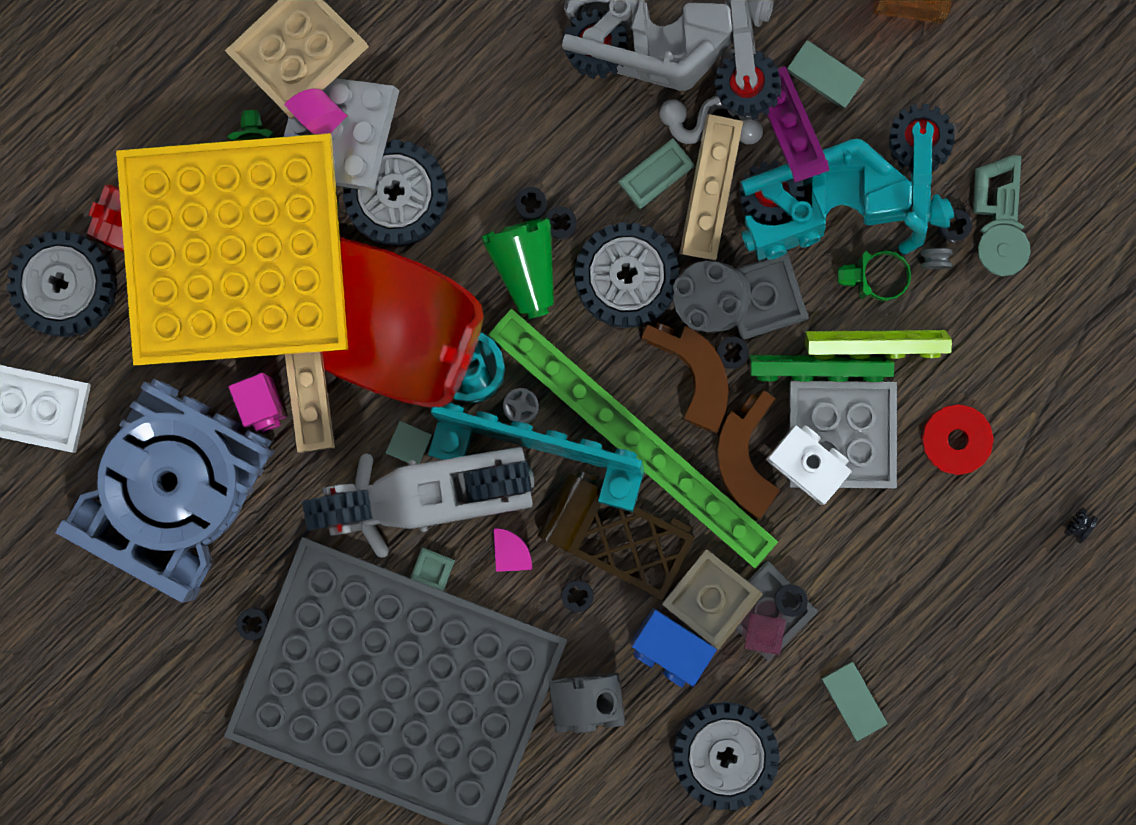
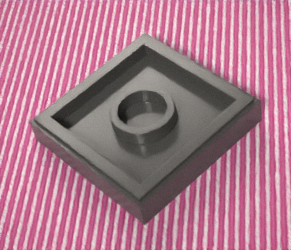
M788 252L774 260L764 259L736 268L743 273L749 282L752 296L746 316L741 323L736 325L740 339H750L809 319Z
M766 561L747 580L763 595L737 626L736 630L769 661L818 611L808 601L805 611L799 616L790 617L780 613L775 607V594L783 585L791 583L769 561ZM790 590L785 592L783 596L786 599H781L782 606H789L792 610L798 608L799 605L796 602L801 601L800 595H793Z

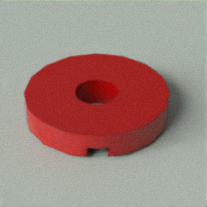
M957 404L943 407L930 416L923 427L921 442L924 453L931 465L943 473L961 475L972 473L984 465L992 452L994 438L992 428L983 414L973 407ZM953 430H960L966 436V444L961 450L953 449L948 443V436Z

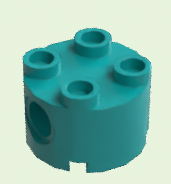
M483 333L479 335L469 367L453 398L457 402L472 404L485 401L494 395L503 383L505 364L502 352L494 340Z

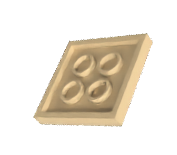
M278 0L225 51L292 120L295 116L283 105L286 101L307 89L316 88L323 91L369 46L323 0Z

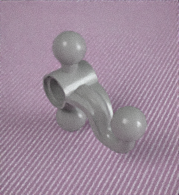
M730 49L722 55L720 59L721 68L724 66L722 61L726 57L729 60L733 58L732 53L735 52V49ZM718 95L707 99L700 108L697 125L692 130H687L683 126L687 116V109L679 100L670 99L665 101L660 107L659 117L665 125L669 126L672 136L678 141L685 144H695L702 139L706 115H713L714 111L722 109L723 106ZM747 116L746 120L739 118L740 121H743L740 141L744 144L758 142L763 135L761 122L758 119L752 120L751 116Z

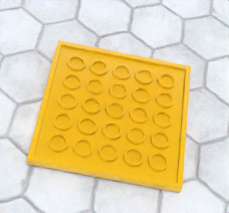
M330 133L116 151L133 365L348 350L333 144Z

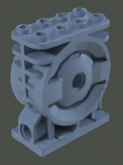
M153 378L151 383L145 381L140 387L143 389L137 401H132L130 405L132 408L126 420L123 419L119 425L122 427L121 430L111 440L102 456L98 471V490L80 495L68 519L61 521L55 533L183 603L196 600L202 589L200 586L213 564L208 545L219 538L233 524L248 494L251 495L254 490L253 485L258 476H261L264 472L263 467L268 458L272 457L275 451L269 448L272 441L250 430H247L246 434L240 432V423L223 414L216 413L214 417L209 415V406L187 396H184L182 400L176 397L179 393L178 389ZM162 435H177L191 440L206 453L213 467L215 481L228 488L227 494L211 487V475L208 465L194 448L175 441L157 442L145 449L135 444L139 440L146 442L149 439ZM168 472H173L178 478L177 487L171 492H167L162 485L163 477ZM121 475L127 477L128 493L133 504L145 516L159 522H178L196 515L210 523V525L204 529L198 524L190 522L181 527L165 529L147 524L134 514L126 502ZM99 498V499H100V503L97 502V501H95L94 499ZM111 524L119 533L130 540L128 546L111 537H107L106 533ZM194 548H197L199 557L192 554ZM146 549L175 550L168 565L164 567L149 559Z

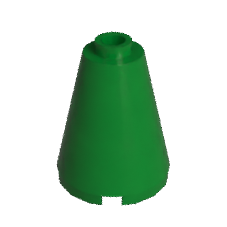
M549 217L543 220L540 218L504 227L500 233L495 234L494 231H491L481 236L482 243L520 314L527 313L529 319L548 314V307L554 305L552 238Z

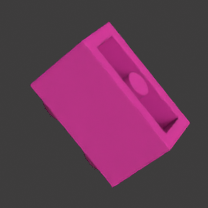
M261 373L229 386L244 427L254 429L256 432L261 431V433H265L280 427V420L288 417L272 377Z

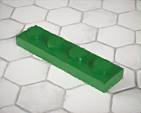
M749 355L748 369L751 376H757V380L776 381L778 376H792L794 381L808 382L813 381V376H827V380L833 382H846L849 380V377H863V381L882 382L884 377H894V362L891 358L885 356L854 359L849 356L835 355L832 359H817L814 355Z

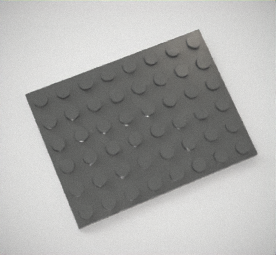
M302 537L224 737L447 825H496L567 639L309 538Z

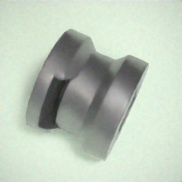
M518 388L507 394L504 399L503 409L510 421H519L527 424L536 418L539 404L533 392L528 389Z

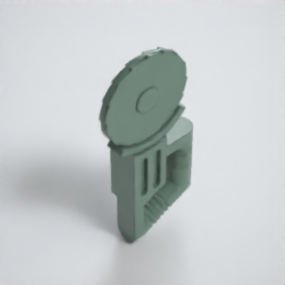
M1011 155L975 169L973 213L993 215L992 222L980 230L983 235L977 248L978 258L985 269L991 274L998 276H1011L1021 271L1028 263L1031 253L1030 242L1025 233L1021 231L1025 226L1018 222L1021 173L1020 155ZM1011 171V183L997 188L994 191L993 206H988L989 179Z

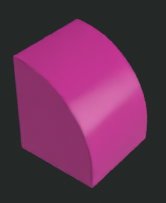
M316 88L301 91L283 104L314 135L331 134L347 117L325 92Z
M494 529L496 572L532 570V557L526 543L511 531Z

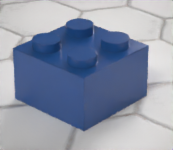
M654 607L630 642L631 646L635 649L633 652L635 658L651 668L655 662L664 667V676L682 688L686 682L694 687L717 651L714 646Z

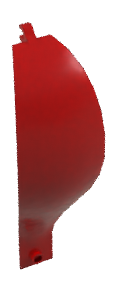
M110 184L104 186L99 202L92 203L88 215L93 218L87 235L93 240L124 252L120 192L118 187ZM340 238L348 350L322 351L325 371L369 391L401 402L424 407H443L450 403L464 379L479 339L484 319L482 305L471 292L454 280L421 263L385 249Z

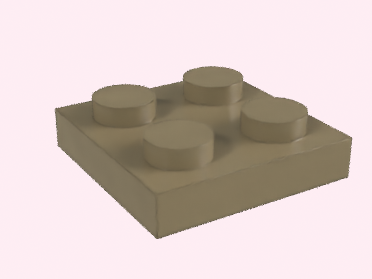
M706 549L662 605L719 650L763 593Z

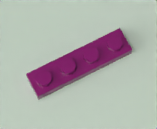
M786 66L778 68L782 84L781 96L777 97L778 103L775 108L772 106L769 108L770 113L767 114V118L796 183L829 171V166Z

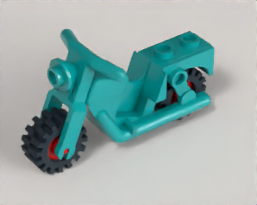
M917 104L911 105L910 111L907 112L903 109L899 114V118L895 117L890 129L889 149L892 150L891 156L893 160L898 159V165L902 169L905 165L909 166L908 172H911V182L865 141L857 138L824 149L823 152L828 162L829 171L796 183L786 163L779 166V161L773 160V165L767 166V161L760 162V168L758 169L754 165L750 168V174H745L743 180L740 181V203L742 211L746 216V230L742 231L741 235L748 252L754 250L758 261L765 258L767 260H774L785 255L787 250L799 245L805 248L816 244L824 236L828 212L840 205L849 206L858 211L863 216V222L866 225L904 220L905 224L912 230V235L899 244L898 249L902 254H909L922 246L928 229L927 222L931 225L948 228L950 227L949 219L954 218L952 206L947 198L941 199L940 195L935 194L931 200L932 171L937 170L940 163L944 165L947 162L955 140L953 122L949 124L950 117L947 113L941 115V109L936 106L933 111L929 110V104H923L922 109H917ZM812 185L811 205L803 201L804 187Z

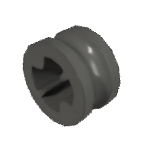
M925 249L920 251L921 256L925 259L924 263L921 264V269L944 270L953 268V263L949 262V256L953 255L952 249Z

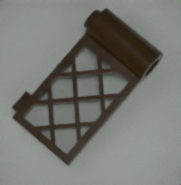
M578 470L576 476L569 473L537 536L664 600L695 536L689 534L692 527L673 517L670 523H667L636 506L634 511L631 512L635 515L625 518L623 509L617 508L621 519L601 525L597 513L601 506V503L598 502L601 489L595 486L597 479L581 470ZM641 517L648 521L652 535L633 541L627 522ZM595 518L597 527L589 529L593 519ZM623 524L629 543L609 549L603 530ZM654 524L666 531L656 533ZM599 531L605 551L589 555L579 550L586 535ZM673 533L684 539L678 553L664 557L659 537ZM654 539L660 559L641 565L635 545ZM630 547L636 567L624 571L615 568L611 553ZM607 555L609 564L597 558ZM674 559L670 569L668 570L666 562ZM662 564L666 577L659 590L646 583L643 569ZM638 571L641 580L629 574Z

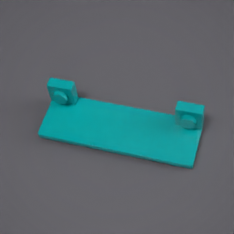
M451 403L443 407L431 408L430 412L438 423L428 453L430 458L445 460L467 456L473 433L606 468L607 471L598 502L619 509L634 511L645 472L642 461L636 459V453L619 448L616 449L615 453L604 451L601 449L602 444L586 439H581L580 444L567 440V435L553 430H547L545 435L532 431L533 426L519 421H512L511 426L498 422V417L480 411L477 412L476 416L469 415L463 412V407Z

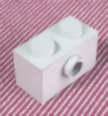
M795 425L766 460L820 505H825L852 472L846 466L849 460L834 448L828 452L818 443L821 437L808 426L804 425L800 429Z

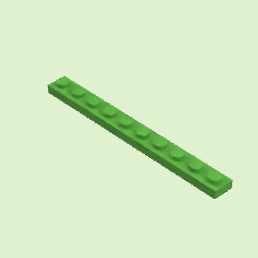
M510 309L488 334L492 340L616 448L636 453V459L642 461L644 473L753 568H756L778 543L774 537L514 310Z

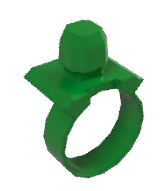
M245 110L241 115V129L245 131L232 132L228 135V138L231 141L277 138V136L268 129L260 130L263 128V122L258 110Z
M865 251L858 259V268H855V264L843 265L837 269V283L842 286L852 287L859 283L858 293L862 300L868 295L880 301L894 300L906 291L911 280L910 266L901 255L891 251L878 252L873 256ZM875 256H893L900 260L905 267L907 274L906 286L897 296L890 298L879 297L872 293V289L867 284L865 277L866 265Z

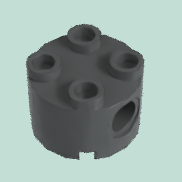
M714 261L694 263L682 272L673 285V299L676 312L691 329L704 332L731 330L741 323L746 316L752 298L749 282L741 271L729 264Z
M619 673L575 676L549 682L555 732L574 730L575 733L595 731L596 726L604 725V727L625 725Z

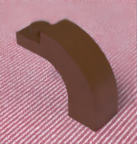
M657 322L654 327L647 325L641 341L678 357L691 372L694 384L693 396L683 420L713 434L717 433L728 403L727 374L720 356L702 335L685 326L679 339L673 336L675 330Z
M762 391L758 397L753 393L750 395L740 409L745 414L743 418L732 411L728 413L721 426L716 445L717 468L726 491L742 509L756 519H760L780 492L779 488L763 478L754 469L748 453V444L752 431L775 400L774 397L765 391Z

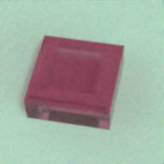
M750 613L744 649L780 655L786 620Z

